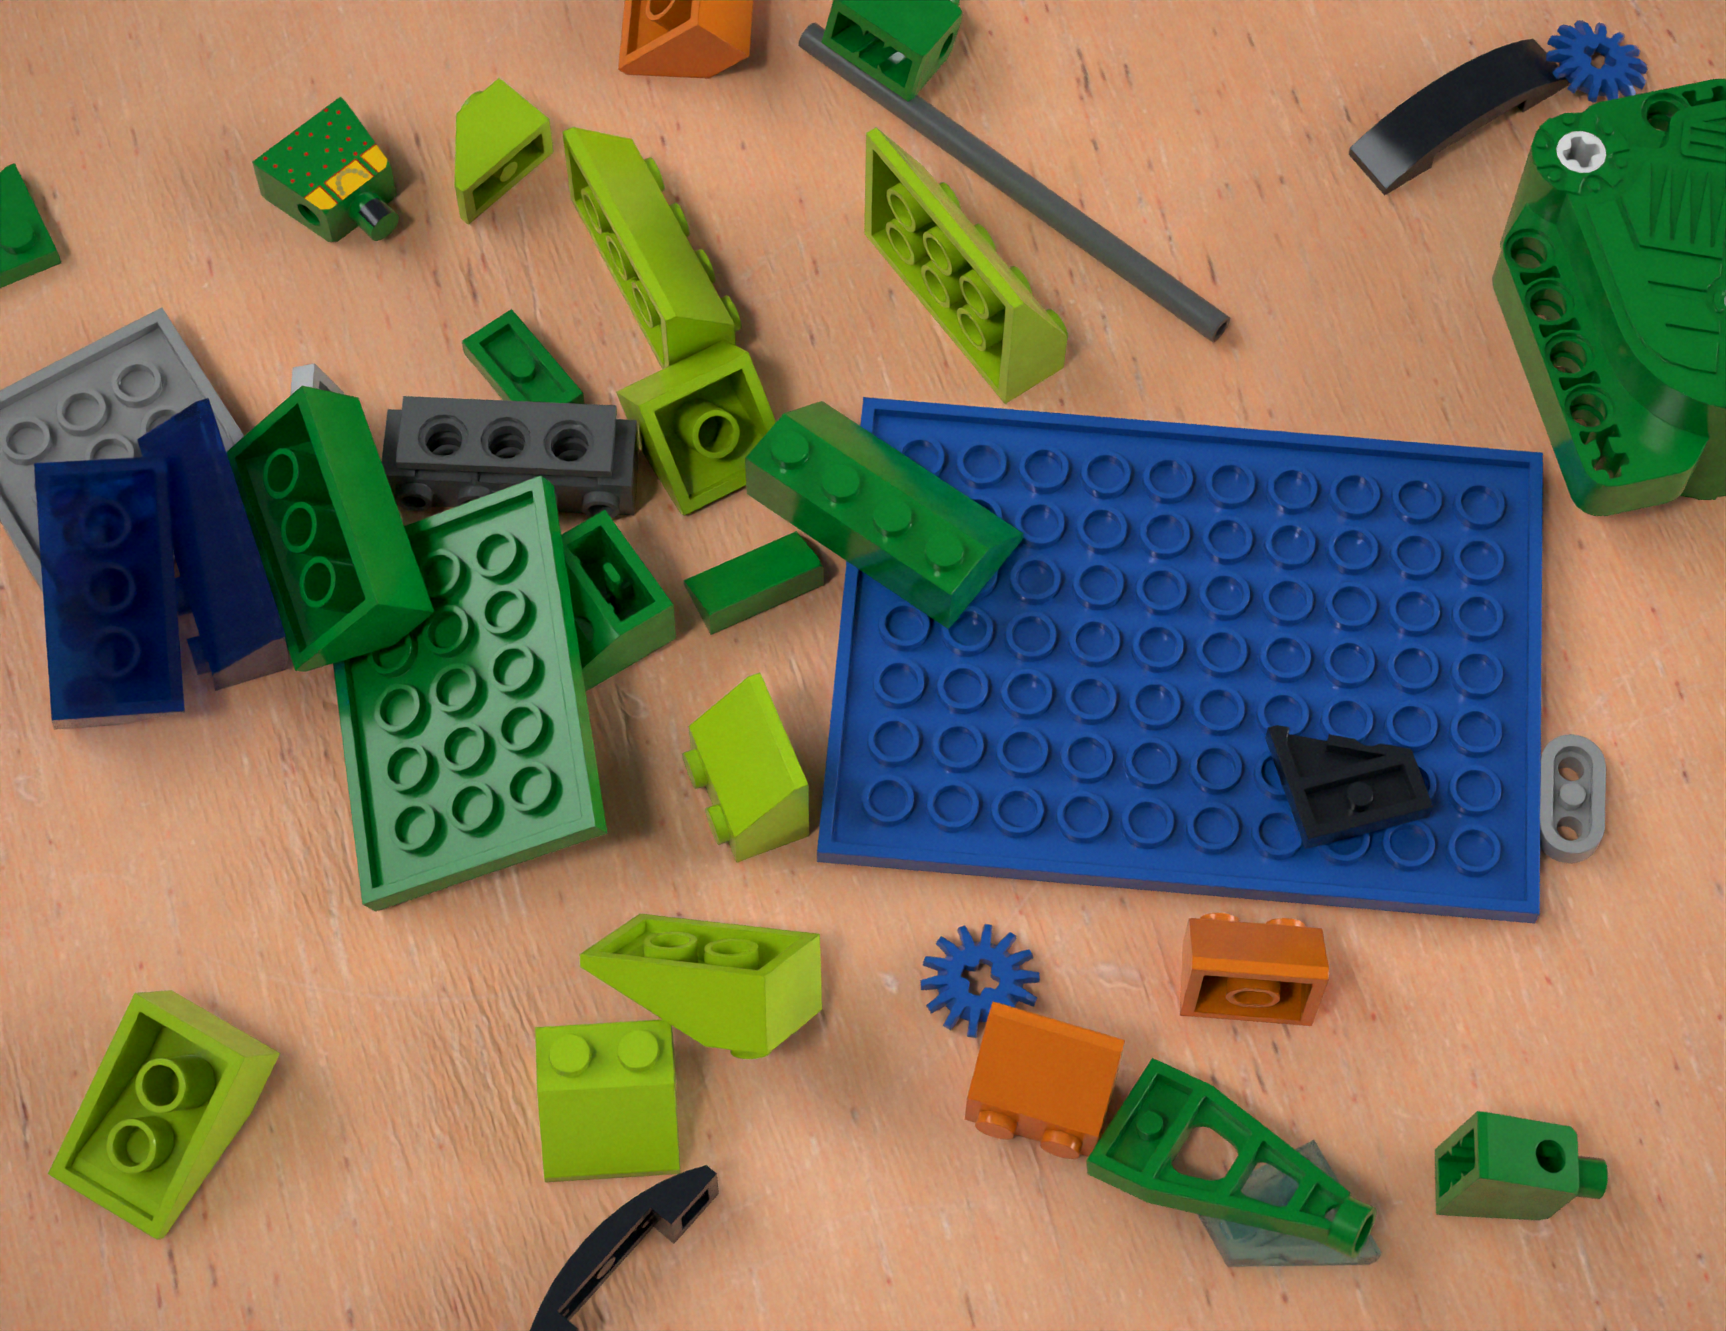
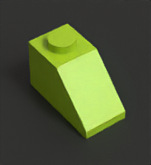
M500 78L484 91L473 93L464 102L461 110L456 113L454 185L460 218L468 225L553 153L549 118Z

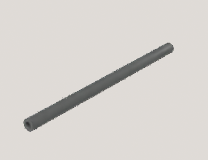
M812 23L804 30L798 43L799 47L1208 340L1215 342L1223 334L1230 322V317L920 96L916 95L909 102L822 44L825 31L823 27L817 23Z

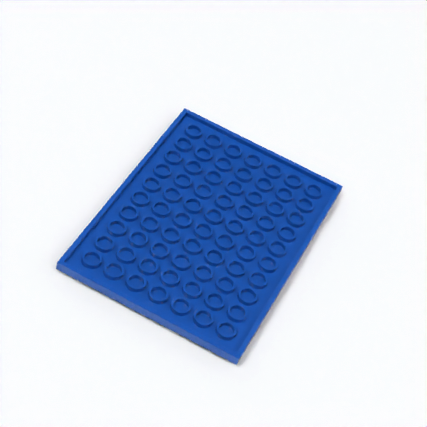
M863 397L861 427L1021 531L1023 539L949 629L849 562H846L817 846V862L1535 924L1540 914L1543 453ZM1276 725L1289 727L1288 734L1327 741L1329 734L1353 738L1367 746H1375L1381 743L1410 748L1433 805L1430 816L1305 849L1265 739L1268 727Z

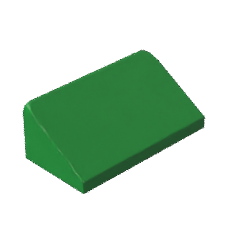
M795 531L683 581L710 635L823 586L824 567L818 556L798 532Z

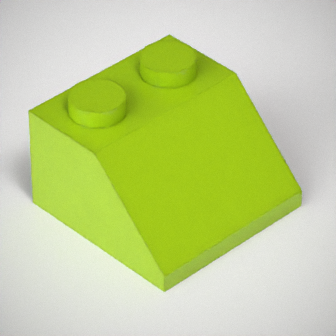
M722 340L616 392L627 420H637L639 448L676 508L683 516L746 486L745 457L776 423L749 352L726 340Z
M761 673L751 675L689 725L691 750L682 753L683 761L694 789L705 786L713 806L705 808V812L714 839L718 845L726 842L729 843L736 862L809 836L808 782Z
M662 1019L535 1027L537 1097L545 1182L680 1174L675 1050L672 1025Z

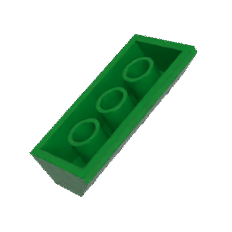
M302 385L223 454L295 671L307 672L393 646L434 613L359 397Z
M823 401L784 413L745 457L747 495L947 629L953 625L1023 539L1021 531Z

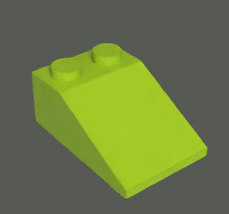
M638 914L580 954V967L703 1046L728 1049L731 1055L736 1058L758 1059L768 1056L772 1050L789 1036L796 1033L800 1027L822 1010L820 934Z
M172 990L134 993L48 1174L156 1240L163 1239L252 1113L280 1053Z

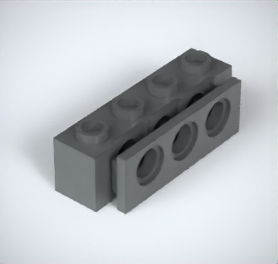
M403 396L402 410H387L381 463L396 505L410 511H423L430 507H457L542 475L554 485L558 512L584 513L589 517H593L606 510L611 518L617 515H634L640 452L637 420L616 419V405Z

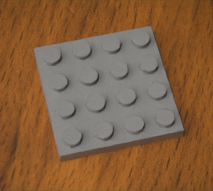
M163 308L0 390V523L58 620L245 521L223 455L244 435Z

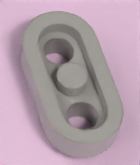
M1572 734L1559 736L1547 744L1541 755L1540 848L1550 858L1563 863H1577L1589 858L1597 849L1605 831L1606 762L1599 747L1583 736ZM1570 768L1577 773L1579 779L1576 781L1566 780L1560 775L1558 769ZM1566 826L1573 829L1578 839L1566 840L1562 838L1557 828Z

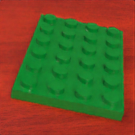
M542 475L404 526L434 613L393 646L333 663L362 905L375 912L608 834L554 485Z

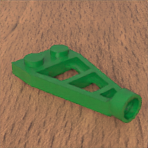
M1154 1058L1150 1060L1086 1160L1088 1175L1147 1203L1317 1241L1352 1259L1359 1255L1367 1242L1377 1213L1375 1207L1351 1197L1347 1189L1214 1086ZM1194 1128H1210L1236 1149L1238 1156L1224 1178L1205 1180L1181 1174L1173 1168L1172 1162ZM1258 1163H1267L1297 1182L1298 1188L1287 1205L1274 1206L1248 1197L1241 1192ZM1331 1209L1337 1212L1333 1222L1325 1218Z

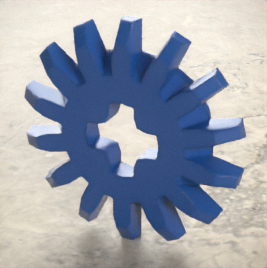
M1577 20L1574 24L1575 28L1563 24L1557 30L1560 35H1551L1547 44L1556 48V50L1547 52L1546 59L1550 62L1559 63L1560 67L1552 73L1556 79L1565 77L1570 83L1567 89L1572 93L1579 89L1588 94V101L1596 103L1598 96H1606L1608 100L1618 98L1619 91L1625 97L1636 95L1633 86L1643 89L1646 80L1641 73H1646L1647 64L1641 59L1635 58L1640 54L1637 46H1619L1625 37L1622 32L1614 34L1610 39L1606 37L1607 29L1605 24L1598 23L1595 26L1594 34L1587 22ZM1595 52L1605 57V64L1601 69L1590 64V56Z
M984 924L981 941L973 942L972 936L965 925L959 927L957 931L962 943L959 947L941 936L936 941V945L947 956L945 958L925 956L923 966L938 971L937 976L920 980L921 990L938 989L939 995L926 1005L928 1010L932 1014L946 1006L950 1013L943 1026L951 1031L960 1018L969 1021L967 1037L977 1038L979 1023L987 1022L993 1001L1015 1007L1019 1001L1034 1007L1037 997L1023 989V984L1040 983L1039 972L1020 970L1019 967L1033 959L1030 949L1011 955L1008 950L1017 939L1016 935L1011 932L998 945L991 943L993 927L989 924ZM980 963L987 964L991 967V978L999 982V985L996 989L985 987L980 996L973 995L969 992L970 981L961 977L964 970L975 972L979 968Z

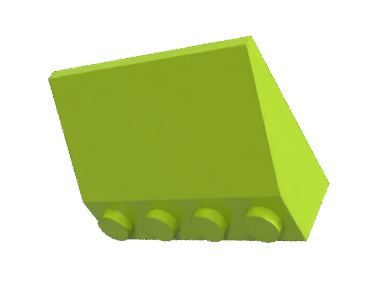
M877 127L867 132L864 234L1005 404L1063 369L1068 332L1059 315L1052 309L1045 311L1032 295L1030 284L1024 274L1015 266L1010 268L996 253V247L990 234L982 225H973L961 211L960 203L955 193L946 183L941 182L938 184L923 165Z

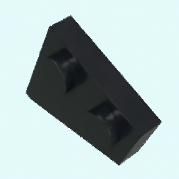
M1280 725L1268 727L1265 739L1305 849L1430 816L1433 805L1410 748L1381 743L1375 746H1367L1353 738L1329 734L1327 741L1288 734L1289 727Z

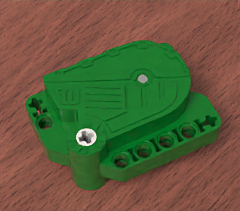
M1711 79L1602 101L1589 106L1582 113H1564L1554 118H1549L1539 126L1535 133L1500 242L1501 252L1492 276V282L1569 494L1579 509L1593 516H1610L1666 504L1676 500L1679 496L1698 500H1716L1717 497L1726 496V79ZM1537 315H1544L1546 320L1539 318ZM1555 366L1564 367L1566 373L1559 371ZM1574 419L1584 420L1586 426L1580 425Z

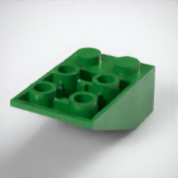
M606 510L561 534L585 691L590 690L676 639L673 603Z

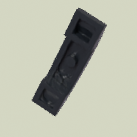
M1534 39L1507 44L1462 64L1411 96L1350 147L1349 156L1385 196L1430 169L1436 153L1515 106L1522 112L1527 111L1567 87L1569 81L1565 77L1555 78L1552 72L1559 66L1556 62L1547 61L1545 50Z
M707 1165L682 1172L643 1191L604 1220L567 1260L545 1295L530 1331H578V1328L570 1322L571 1318L653 1227L674 1244L719 1194L717 1173Z

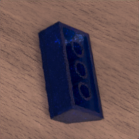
M206 398L196 401L138 438L137 442L141 460L132 462L130 465L141 500L153 497L160 516L159 519L149 521L159 557L172 555L179 577L167 581L178 616L191 613L198 635L186 639L197 676L210 673L214 689L217 691L289 669L284 628L210 400Z
M166 456L34 463L53 729L121 725L185 713Z

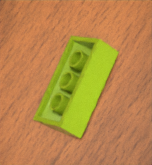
M576 127L562 131L570 199L662 369L722 340L736 345L735 332L741 329V321L736 307L729 296L720 298L712 284L716 281L715 274L709 258L703 249L694 251L687 237L690 236V231L684 213L677 203L668 205L662 194V191L665 189L664 182L653 158L643 159L634 141L630 138Z

